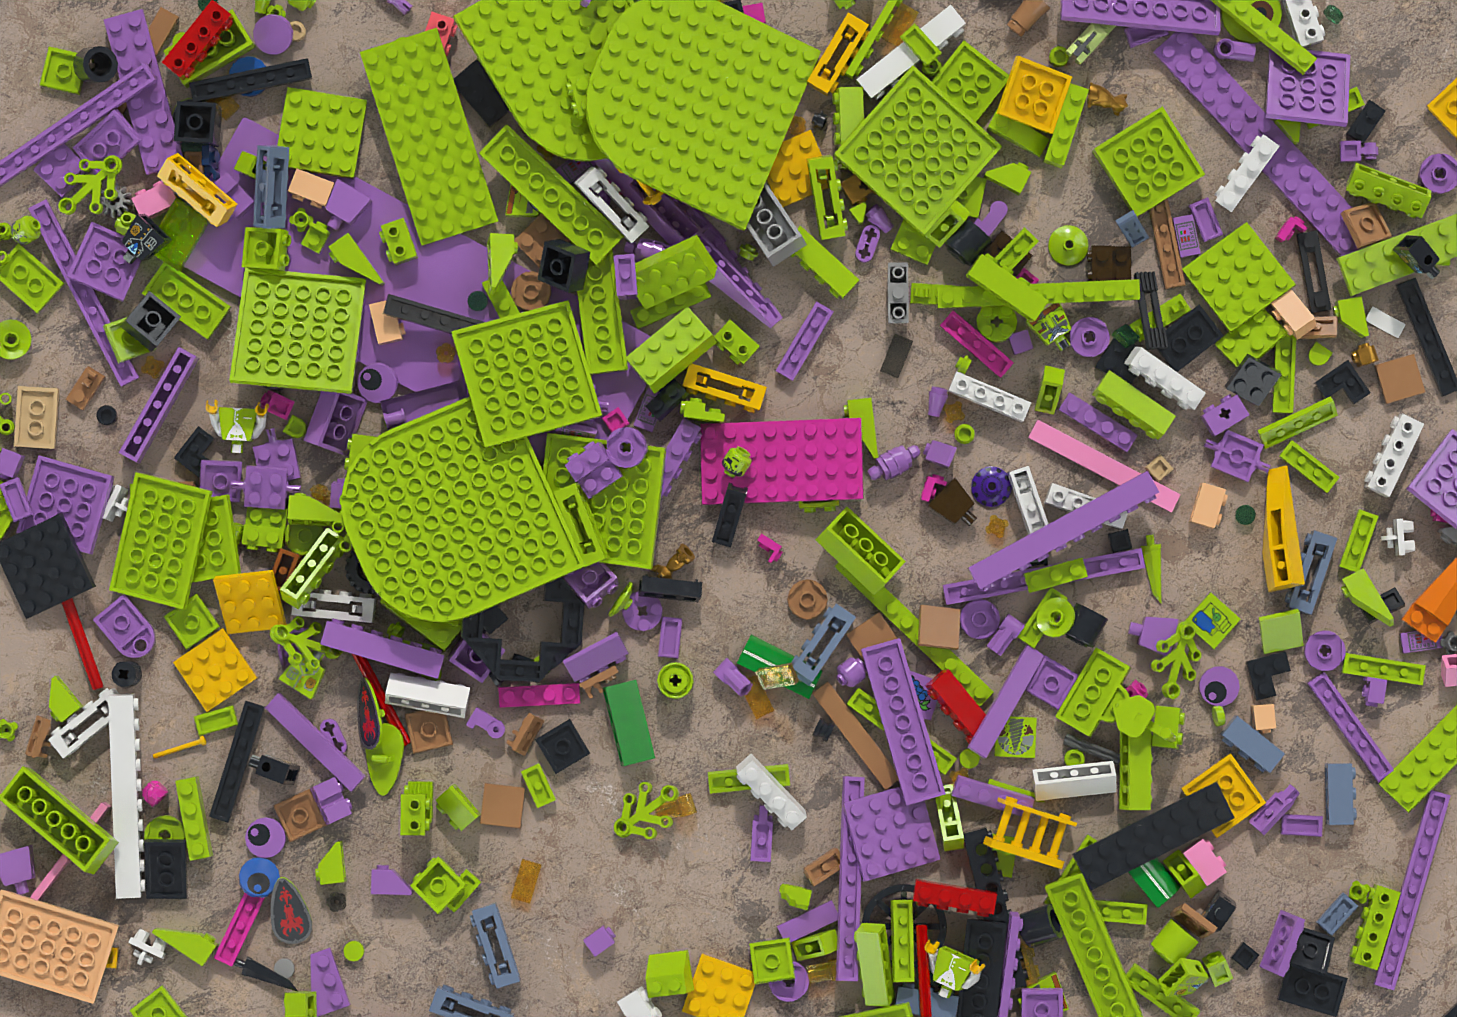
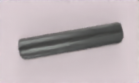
M1066 734L1063 744L1106 761H1113L1114 764H1119L1120 754L1069 734Z

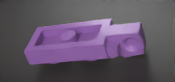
M1291 784L1284 791L1275 792L1266 804L1254 814L1249 823L1265 835L1292 807L1300 793Z
M760 805L759 815H754L750 861L771 862L773 821L772 816H767L768 810L764 805Z

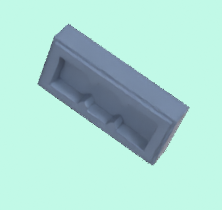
M1133 210L1115 220L1132 248L1149 238Z
M1342 892L1319 917L1316 923L1332 936L1357 909L1358 905Z

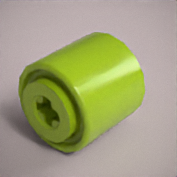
M678 662L665 665L660 670L657 678L660 691L665 696L673 699L682 698L687 695L692 689L694 682L693 674L689 667ZM675 674L681 679V683H678L676 687L673 686L672 682H669V679L673 678Z
M1170 919L1150 944L1154 948L1153 951L1172 966L1180 958H1186L1199 941L1174 920Z

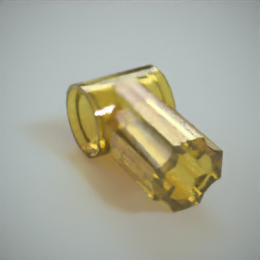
M688 793L679 796L673 802L664 803L655 812L657 816H670L674 819L697 813L692 794Z
M837 959L807 966L809 982L836 981Z

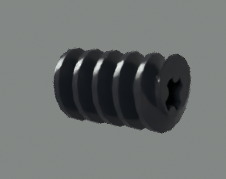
M133 661L119 662L112 670L113 682L120 687L137 685L142 677L141 666ZM126 671H129L127 674L128 678H125Z

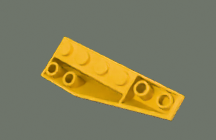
M1288 466L1269 469L1267 477L1262 554L1268 592L1305 585Z

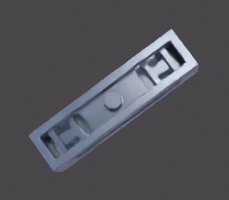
M257 145L253 226L285 228L289 147ZM263 156H267L266 170H263ZM265 202V205L262 206V208L264 209V215L260 216L261 203Z
M1315 530L1311 531L1310 534L1307 533L1304 540V545H1306L1305 551L1300 553L1304 581L1314 556L1312 552L1318 556L1323 555V557L1318 560L1308 589L1311 592L1300 590V587L1304 585L1292 587L1291 591H1287L1284 600L1287 603V608L1298 609L1301 613L1312 615L1337 541L1336 537Z
M835 604L833 609L831 607L827 609L823 615L825 621L822 625L818 623L812 631L814 634L812 640L807 639L801 647V650H803L801 656L798 657L796 655L790 663L792 669L789 673L808 686L811 685L856 618L838 604ZM833 621L834 623L831 625L830 630L835 635L816 661L809 656L829 628L827 626L829 622ZM840 625L843 626L839 633L836 632ZM805 657H809L807 662L804 663L803 660L805 659ZM816 662L818 665L812 670L811 668Z
M495 902L472 910L473 915H470L472 926H477L479 934L476 935L479 946H483L485 951L482 957L485 965L490 967L491 973L488 975L491 984L496 985V989L519 982L521 978L497 903ZM492 915L497 926L495 932L504 960H508L511 972L508 971L507 963L504 962L498 965L501 974L498 973L495 952L488 931H485L482 920H484L486 929L493 927Z
M444 984L442 987H437L429 1009L430 1012L444 1017H475L458 1010L453 1012L442 1008V1006L451 1010L454 1008L455 1001L446 999L449 997L457 1000L458 1004L485 1014L492 1013L500 1017H514V1013H511L512 1009L502 1005H500V1008L492 1006L493 1002L483 998L478 1001L473 999L474 995L463 991L459 994L454 992L453 987Z

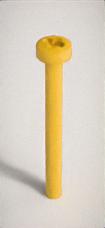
M200 736L199 740L155 753L153 757L154 759L199 744L204 746L206 745V739L204 736Z

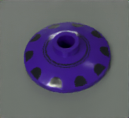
M992 466L979 470L971 483L974 498L980 504L988 507H995L1004 503L1012 489L1007 473L998 467ZM989 483H994L996 485V488L994 490H990L988 488Z

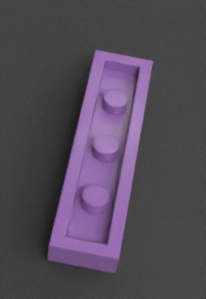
M816 301L778 365L776 372L791 381L794 380L834 311Z
M1070 392L1058 409L1125 452H1128L1138 436Z
M960 775L957 776L951 793L954 797L1004 811L1005 804L998 802V797L1005 799L1006 796L1018 799V804L1031 808L1035 802L1034 797ZM1013 807L1012 814L1022 816L1023 810Z

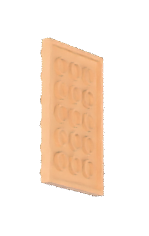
M1 889L0 976L94 1004L119 925Z

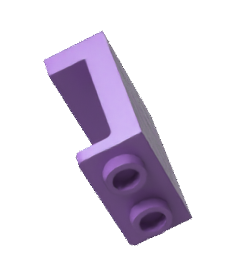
M634 254L614 255L616 290L619 300L638 299L636 296L638 292L635 267L637 262H635Z

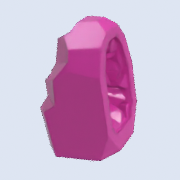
M159 781L149 782L142 792L144 800L152 807L160 803L168 794L167 788Z

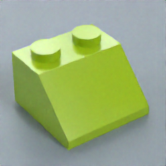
M456 784L450 786L435 800L438 803L435 806L442 814L446 813L451 818L449 823L455 830L459 828L462 831L481 815Z
M688 950L649 955L645 977L648 998L687 994L694 990Z

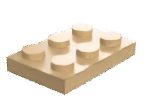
M18 386L14 447L56 449L60 389Z

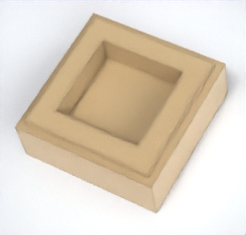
M1161 454L1145 467L1158 483L1173 470Z

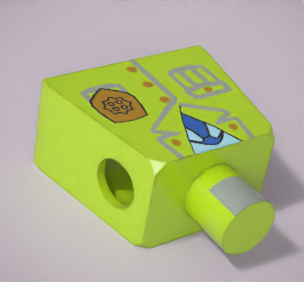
M316 650L312 651V655L321 662L325 654ZM301 654L302 661L296 666L290 665L279 677V680L309 699H314L326 669L320 665L315 671H309L306 668L307 660Z
M1180 958L1158 979V982L1166 997H1174L1194 993L1202 984L1208 982L1209 976L1200 961Z

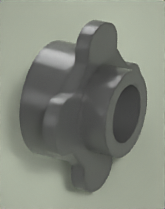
M1448 632L1447 636L1440 641V645L1446 649L1447 655H1452L1457 651V635L1454 632Z

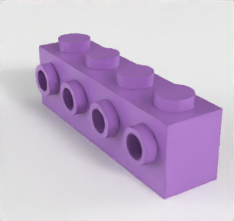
M685 418L681 421L666 449L661 499L663 495L668 496L672 489L670 485L672 479L678 478L682 471L680 465L683 460L688 461L693 452L690 450L692 444H697L702 436V433H700L701 428Z

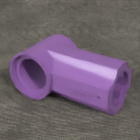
M1222 39L1214 46L1213 52L1219 59L1227 58L1253 62L1256 44ZM1221 44L1228 47L1227 54L1220 51Z
M1008 613L1000 623L998 631L987 644V647L1001 656L1011 641L1015 640L1025 625Z
M727 657L713 671L722 682L728 684L740 697L747 695L751 691L753 684L739 672V669Z

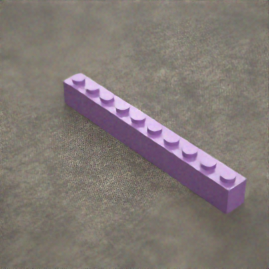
M1146 471L967 569L978 589L984 588L986 591L995 586L994 582L1001 578L1002 581H1005L1014 576L1013 571L1017 569L1023 571L1031 567L1030 562L1037 559L1040 562L1049 557L1048 552L1054 549L1058 552L1066 548L1068 541L1073 539L1075 543L1085 537L1083 533L1089 530L1093 533L1103 528L1102 523L1109 520L1112 523L1121 518L1120 513L1124 511L1130 513L1138 509L1137 504L1145 501L1146 504L1156 499L1155 494L1159 493V490L1149 472Z

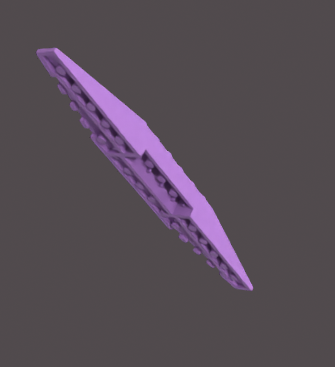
M609 159L594 160L597 166L607 174L606 179L611 183L614 182L619 187L622 196L631 200L634 204L633 207L648 219L647 222L670 246L695 235L699 237L718 266L714 279L710 280L712 284L770 329L783 318L769 298H764L760 291L762 289L757 282L753 283L747 275L749 273L746 267L742 268L737 261L738 256L734 250L730 251L725 244L726 239L698 209L665 193L661 195L662 199L655 205H644L642 201L648 195L635 179L624 173H619L613 165L614 163Z

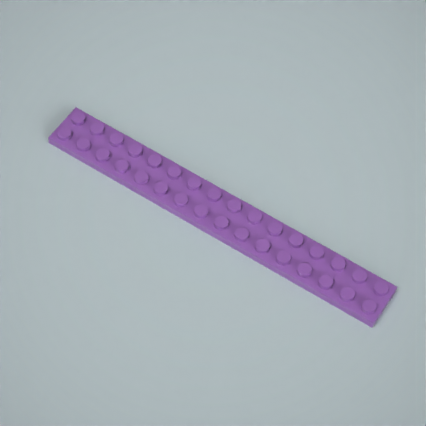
M1176 31L1153 52L1244 152L1248 154L1254 148L1251 144L1257 135L1262 137L1264 134L1279 145V148L1262 172L1340 256L1363 249L1357 248L1340 214L1352 207L1270 118H1265L1266 113L1192 33Z

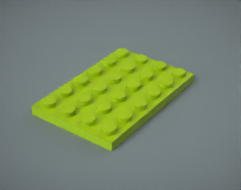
M135 472L109 590L183 610L186 609L213 491Z

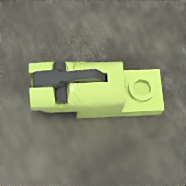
M1091 23L1066 50V54L1069 57L1074 54L1078 57L1075 62L1081 65L1116 26Z

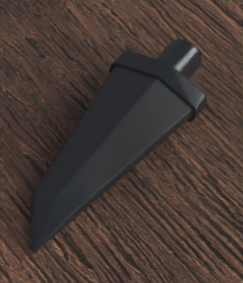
M247 957L246 961L236 958L234 965L243 969L242 975L298 992L290 980L258 963L253 958Z

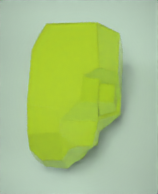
M784 883L780 885L781 898L787 900L789 906L808 910L812 893L811 889Z

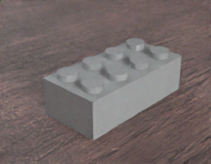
M765 182L747 224V229L774 267L807 244Z

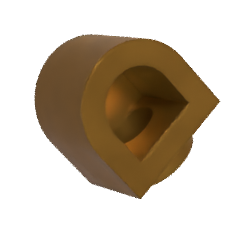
M1369 343L1357 346L1358 350L1351 352V359L1354 364H1357V367L1379 361L1375 346H1370Z

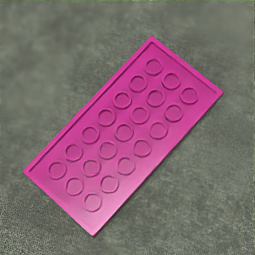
M861 418L700 424V433H702V505L723 504L729 483H733V486L743 489L744 487L748 488L744 504L864 499ZM739 446L751 454L752 463L743 476L732 478L724 472L725 468L722 466V460L730 448H737Z

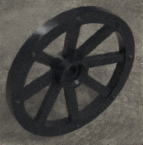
M896 884L878 892L867 904L863 913L862 923H869L871 913L876 905L891 917V909L882 899L892 893L901 892V900H907V892H913L914 885ZM932 904L937 912L939 923H913V940L917 943L916 933L914 932L916 925H926L927 930H939L937 941L940 943L939 950L946 938L947 921L944 910L937 909V905ZM919 906V907L913 912V921H914L927 907ZM879 923L885 924L886 930H891V923ZM891 935L887 939L888 947L892 944ZM918 959L914 960V969L918 968Z

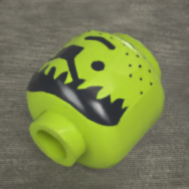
M739 446L737 448H730L722 460V466L725 468L724 472L732 478L743 476L752 463L751 454Z

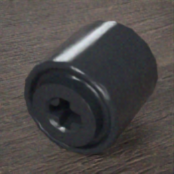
M95 46L80 50L74 58L73 68L77 77L83 82L91 84L102 83L114 77L117 72L118 62L113 51L107 47ZM90 60L92 63H95V67L92 68V71L89 67Z
M966 219L944 244L947 247V251L960 263L972 266L977 258L992 244V240L976 224Z
M1076 603L1074 606V624L1065 634V637L1085 648H1094L1108 619Z
M1047 904L1019 915L1020 919H1023L1022 931H1019L1023 941L1030 948L1063 937V930L1052 904Z

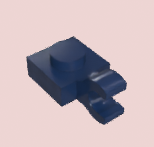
M202 145L203 175L210 180V176L213 174V180L217 181L220 178V173L216 170L220 161L218 149L210 145Z

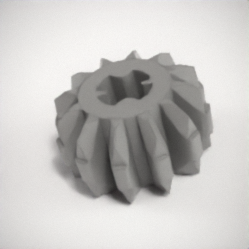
M118 183L115 184V190L118 192L117 198L120 199L119 202H116L114 205L105 196H101L100 201H103L101 203L103 209L105 208L103 213L108 215L111 212L112 218L116 217L117 212L121 217L123 209L129 212L130 209L126 205L133 204L131 200H127L132 194L130 192L126 193L127 188L125 186L120 189ZM113 191L108 193L109 197L113 196Z

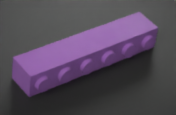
M180 347L177 348L120 449V454L136 463H141L199 360L197 356Z
M332 618V622L327 621L321 645L438 679L445 656L441 654L442 650L430 647L429 650L422 649V644L413 641L410 642V645L402 643V638L392 635L388 639L382 637V632L371 630V633L364 632V627L355 624L347 627L343 625L344 621Z

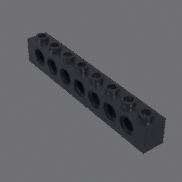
M986 827L963 832L964 843L976 889L986 890L988 884H995L997 887L996 903L1001 904L1002 907L999 913L989 914V917L983 918L984 920L1008 923L1011 909L1007 910L1008 894L1006 889L1002 890L1000 883L1004 881L1002 871L997 870L995 863L999 862L997 851H992V847L986 845L987 851L985 854L979 855L976 853L977 845L983 844L985 836L993 838L991 830L987 831ZM986 863L990 864L992 871L989 874H982L981 866ZM1021 948L1015 954V958L1018 959L1017 970L1013 972L1012 977L1015 978L1014 989L1026 986L1025 981L1029 980L1026 968L1022 969L1020 961L1024 960Z

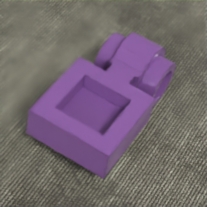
M1361 141L1339 142L1340 162H1360L1361 155L1364 156V160L1377 159L1378 147L1376 143H1364V147L1361 148Z

